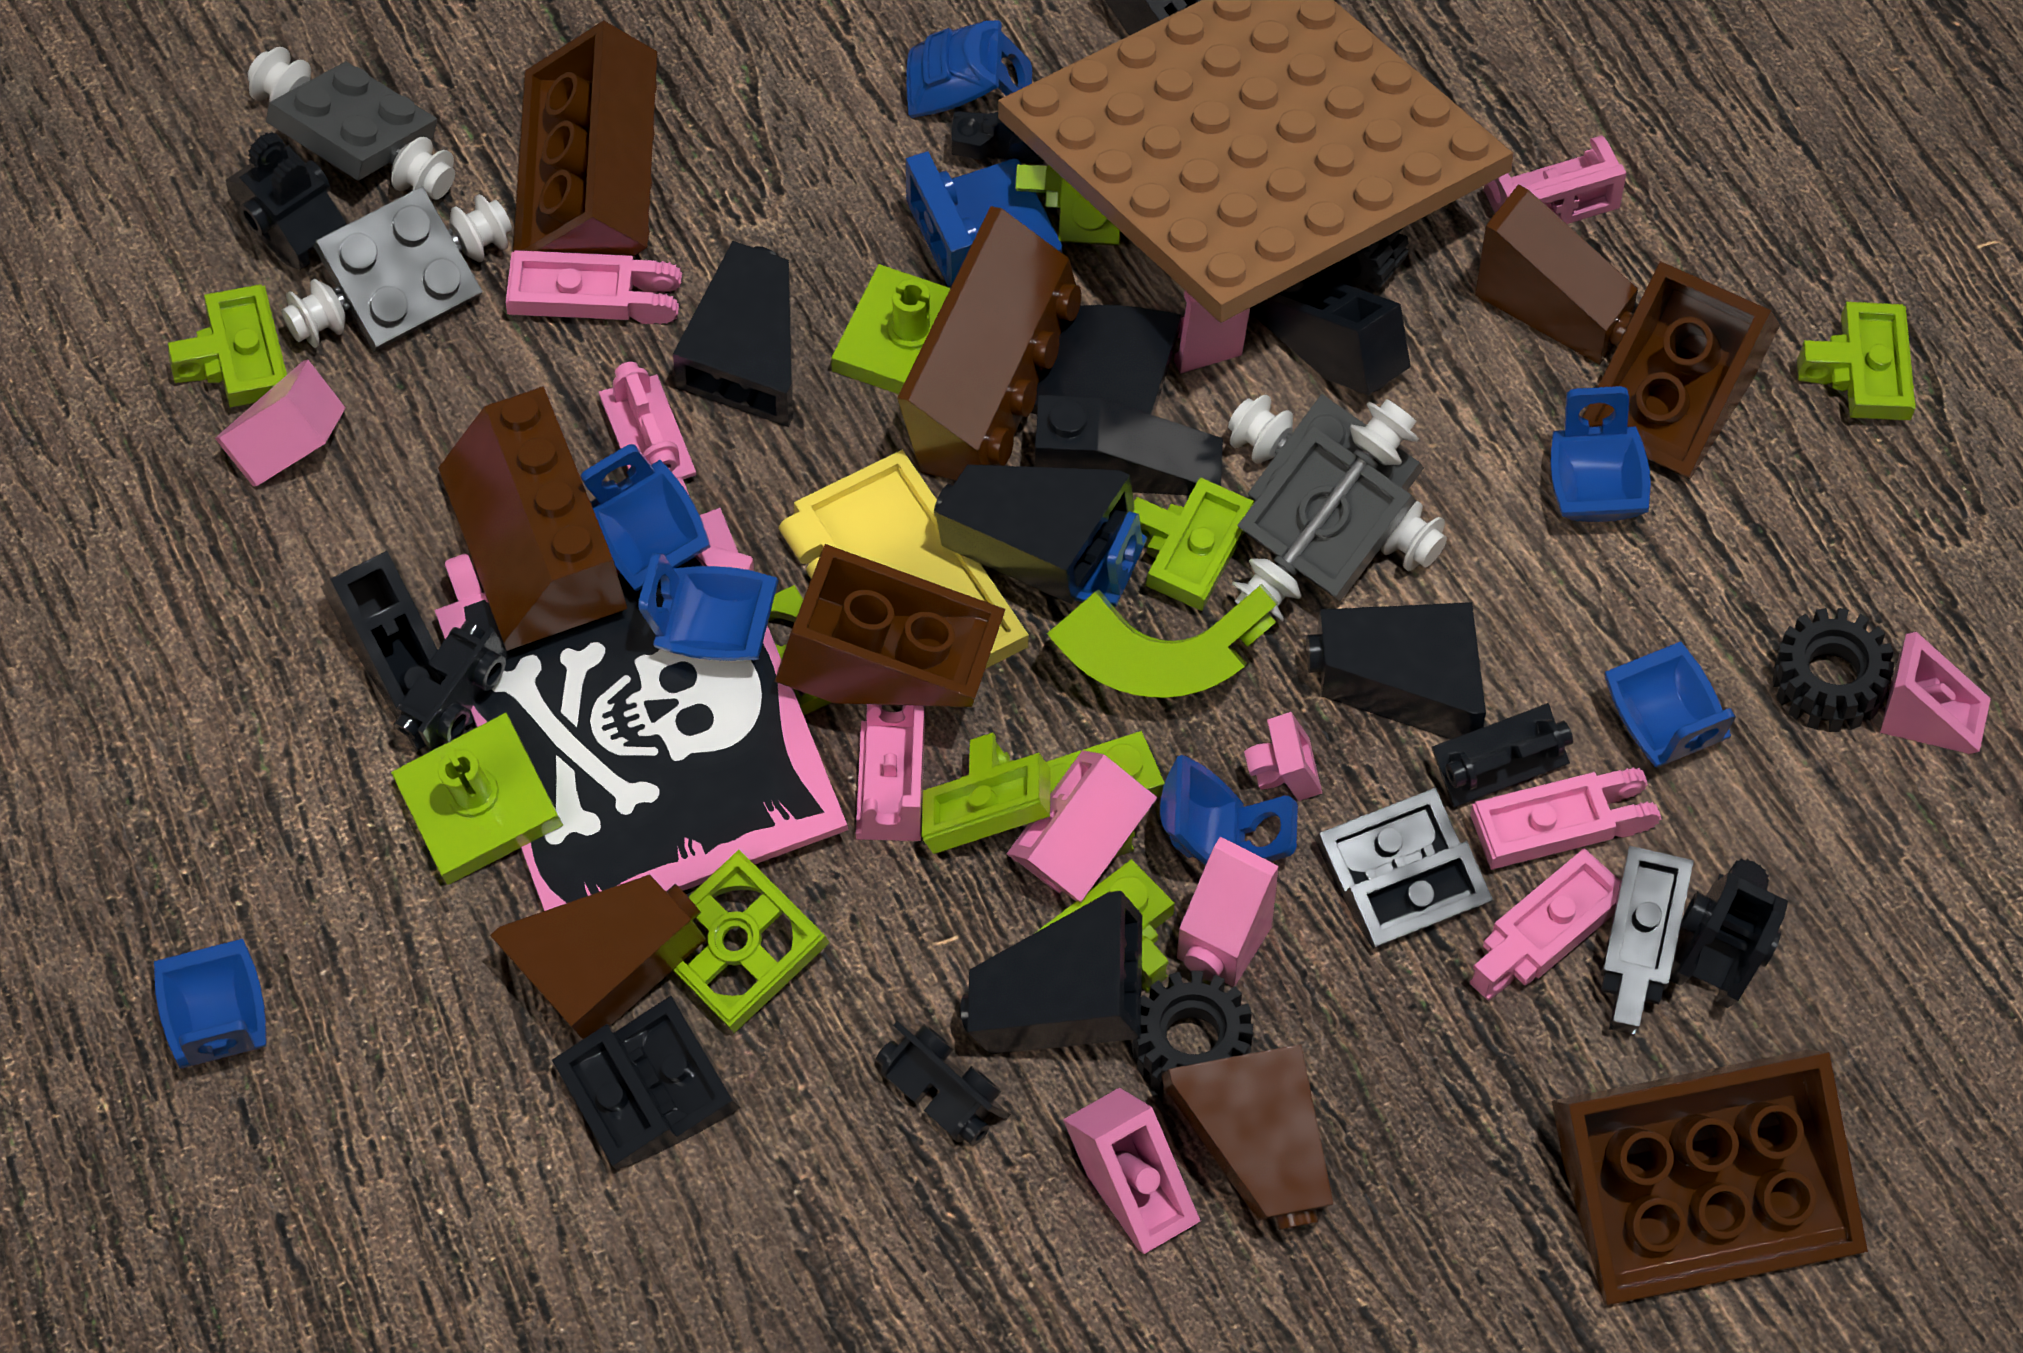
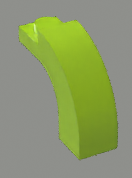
M1260 584L1218 622L1201 634L1182 640H1163L1143 634L1131 626L1103 593L1097 590L1051 629L1047 635L1079 669L1106 686L1132 695L1169 698L1185 696L1218 685L1245 667L1247 663L1231 644L1240 638L1248 647L1275 624L1276 621L1268 612L1278 602L1264 585Z

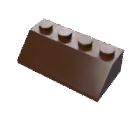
M605 20L525 70L513 252L518 250L635 256L648 247L650 234V190L652 187V149L655 135L654 109L655 93L657 90V51Z
M990 206L897 397L921 473L957 480L967 465L1004 466L1009 461L1013 450L1015 431L1022 417H1028L1033 410L1037 395V385L1045 368L1050 369L1056 361L1059 351V336L1066 321H1073L1076 318L1080 309L1081 288L1079 285H1076L1069 258L1002 208Z
M544 386L484 406L438 469L506 651L627 609L614 560Z

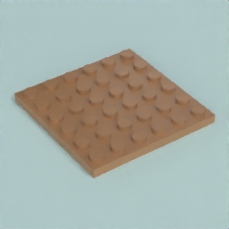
M1201 0L998 100V119L1220 323L1512 171L1513 152L1334 0Z

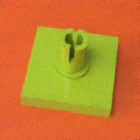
M878 264L831 357L832 372L899 394L950 288Z
M507 713L391 772L447 885L563 826Z

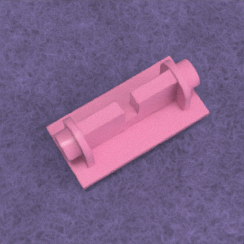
M626 362L619 365L615 370L616 377L613 380V388L599 391V397L619 448L634 444L651 465L661 460L676 478L686 479L696 476V470L658 375L649 376L648 372L643 368H639L636 362Z

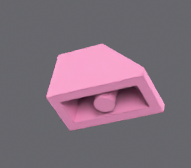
M1220 837L1211 852L1179 928L1177 959L1183 961L1191 972L1203 971V979L1212 981L1214 975L1224 978L1226 984L1232 987L1236 986L1272 928L1279 866Z
M1118 1088L1063 1119L1087 1177L1141 1253L1145 1254L1201 1222L1154 1110L1150 1105Z

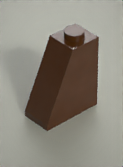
M1518 184L1486 225L1475 296L1600 365L1614 346L1618 347L1634 315L1638 288L1530 190Z
M650 874L505 924L497 928L490 935L582 1039L606 1024L611 1026L707 940L693 922L701 914L697 906L677 884H674L665 891Z
M1301 1044L1170 1068L1162 1074L1165 1090L1258 1221L1276 1218L1279 1230L1318 1223L1316 1210L1324 1209L1334 1203Z

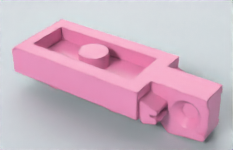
M1582 849L1494 923L1492 933L1483 942V948L1489 953L1473 966L1475 972L1473 979L1470 980V984L1489 1001L1509 986L1515 977L1524 986L1533 981L1535 977L1539 979L1613 916L1620 880L1586 849Z

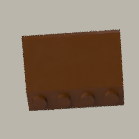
M1808 1049L1552 1101L1564 1168L1605 1305L1868 1252L1830 1052Z

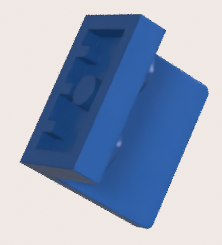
M928 151L906 158V201L949 288H951L990 206L1002 208L1062 253V244L1036 192H1020L1015 189L1017 164L1021 165L1018 159H1010L951 179L947 171L938 172Z

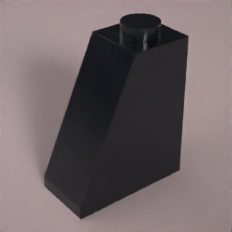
M732 241L673 352L676 388L789 427L793 419L791 293L788 259L779 257L775 252L765 247H750Z
M967 465L954 484H947L940 492L935 503L934 516L937 519L943 547L1072 604L1114 542L1129 511L1134 512L1135 507L1130 475L1120 470Z
M1472 602L1320 609L1317 634L1307 635L1306 657L1308 672H1319L1322 697L1448 739H1453L1484 727L1486 708Z
M1122 891L1108 892L969 969L968 993L962 996L960 1004L961 1020L965 1031L990 1055L1141 1039L1143 915Z

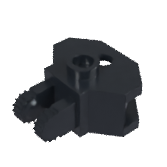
M266 132L265 135H260L250 145L251 148L248 150L249 165L226 179L228 194L251 230L258 235L285 265L301 270L310 264L308 249L314 246L315 241L342 228L347 223L327 193L331 190V187L321 168L312 160L305 163L289 145L286 146L283 143L284 141L276 133Z
M1741 858L1739 861H1735L1727 874L1719 873L1707 895L1699 892L1693 895L1684 912L1680 926L1688 932L1673 962L1669 981L1680 986L1689 980L1691 976H1694L1719 988L1716 1003L1729 1008L1739 1001L1760 965L1765 967L1772 958L1781 937L1779 928L1785 917L1788 900L1767 891L1769 875L1766 874V869H1763L1755 861H1750L1748 858L1743 860Z

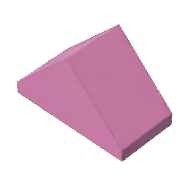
M303 360L215 439L251 485L258 486L324 445L346 407L310 361Z
M1918 632L1909 633L1905 636L1892 677L1880 733L1967 754L1980 752L1991 698Z

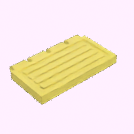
M903 449L794 502V514L784 519L778 529L800 563H809L806 572L811 579L825 544L1006 609L986 668L1028 648L1029 634L982 565L942 546L937 519L934 516V507L937 499Z

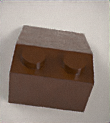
M1660 261L1598 387L1622 386L1627 388L1629 393L1627 427L1636 426L1643 442L1647 459L1691 480L1752 383L1780 324L1770 309ZM1605 403L1590 404L1583 418L1589 421V427L1602 426V420L1611 415L1614 408Z
M825 544L792 628L774 682L835 704L972 707L1006 609Z

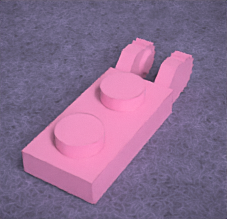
M514 250L511 253L505 302L506 310L509 315L629 320L630 316L642 324H668V322H673L674 319H677L679 303H677V299H673V296L654 293L658 291L663 293L676 291L677 288H680L682 272H680V268L672 265L671 262L665 263L662 261L659 263L651 260H633V256ZM633 285L644 292L632 291Z
M1634 767L1598 776L1593 772L1476 801L1472 804L1470 813L1491 870L1614 839V836L1621 838L1632 836L1636 833L1649 831L1650 828H1654L1662 820L1658 807L1653 802H1640L1638 805L1632 804L1612 810L1609 809L1608 804L1625 798L1635 797V795L1641 794L1643 790H1646L1645 787L1648 784L1643 770H1640V768L1635 769Z

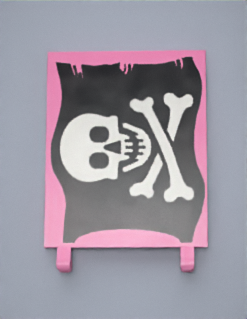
M677 478L681 485L684 487V489L687 491L683 479ZM721 508L701 514L700 517L710 544L738 552ZM462 554L448 559L445 562V566L458 602L435 610L444 638L446 639L453 627L461 628L465 621H470L479 626L484 632L489 627L494 628L504 646L485 592L482 593L469 556ZM694 557L677 568L703 565ZM617 568L616 571L627 609L506 651L508 657L506 658L505 669L500 680L491 690H484L471 709L477 727L507 713L563 823L562 827L521 847L544 911L649 874L665 891L674 884H677L684 891L703 884L738 850L755 865L848 831L846 820L794 690L791 687L774 682L782 660L768 625L760 656L757 660H705L656 648L653 645L656 635L639 611V598L642 589L635 591ZM659 580L656 591L657 607H662L664 598L661 594V581Z

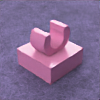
M1289 712L1268 719L1272 743L1258 744L1244 751L1249 774L1257 776L1259 788L1261 790L1269 789L1286 783L1298 801L1322 794L1310 738L1293 713Z

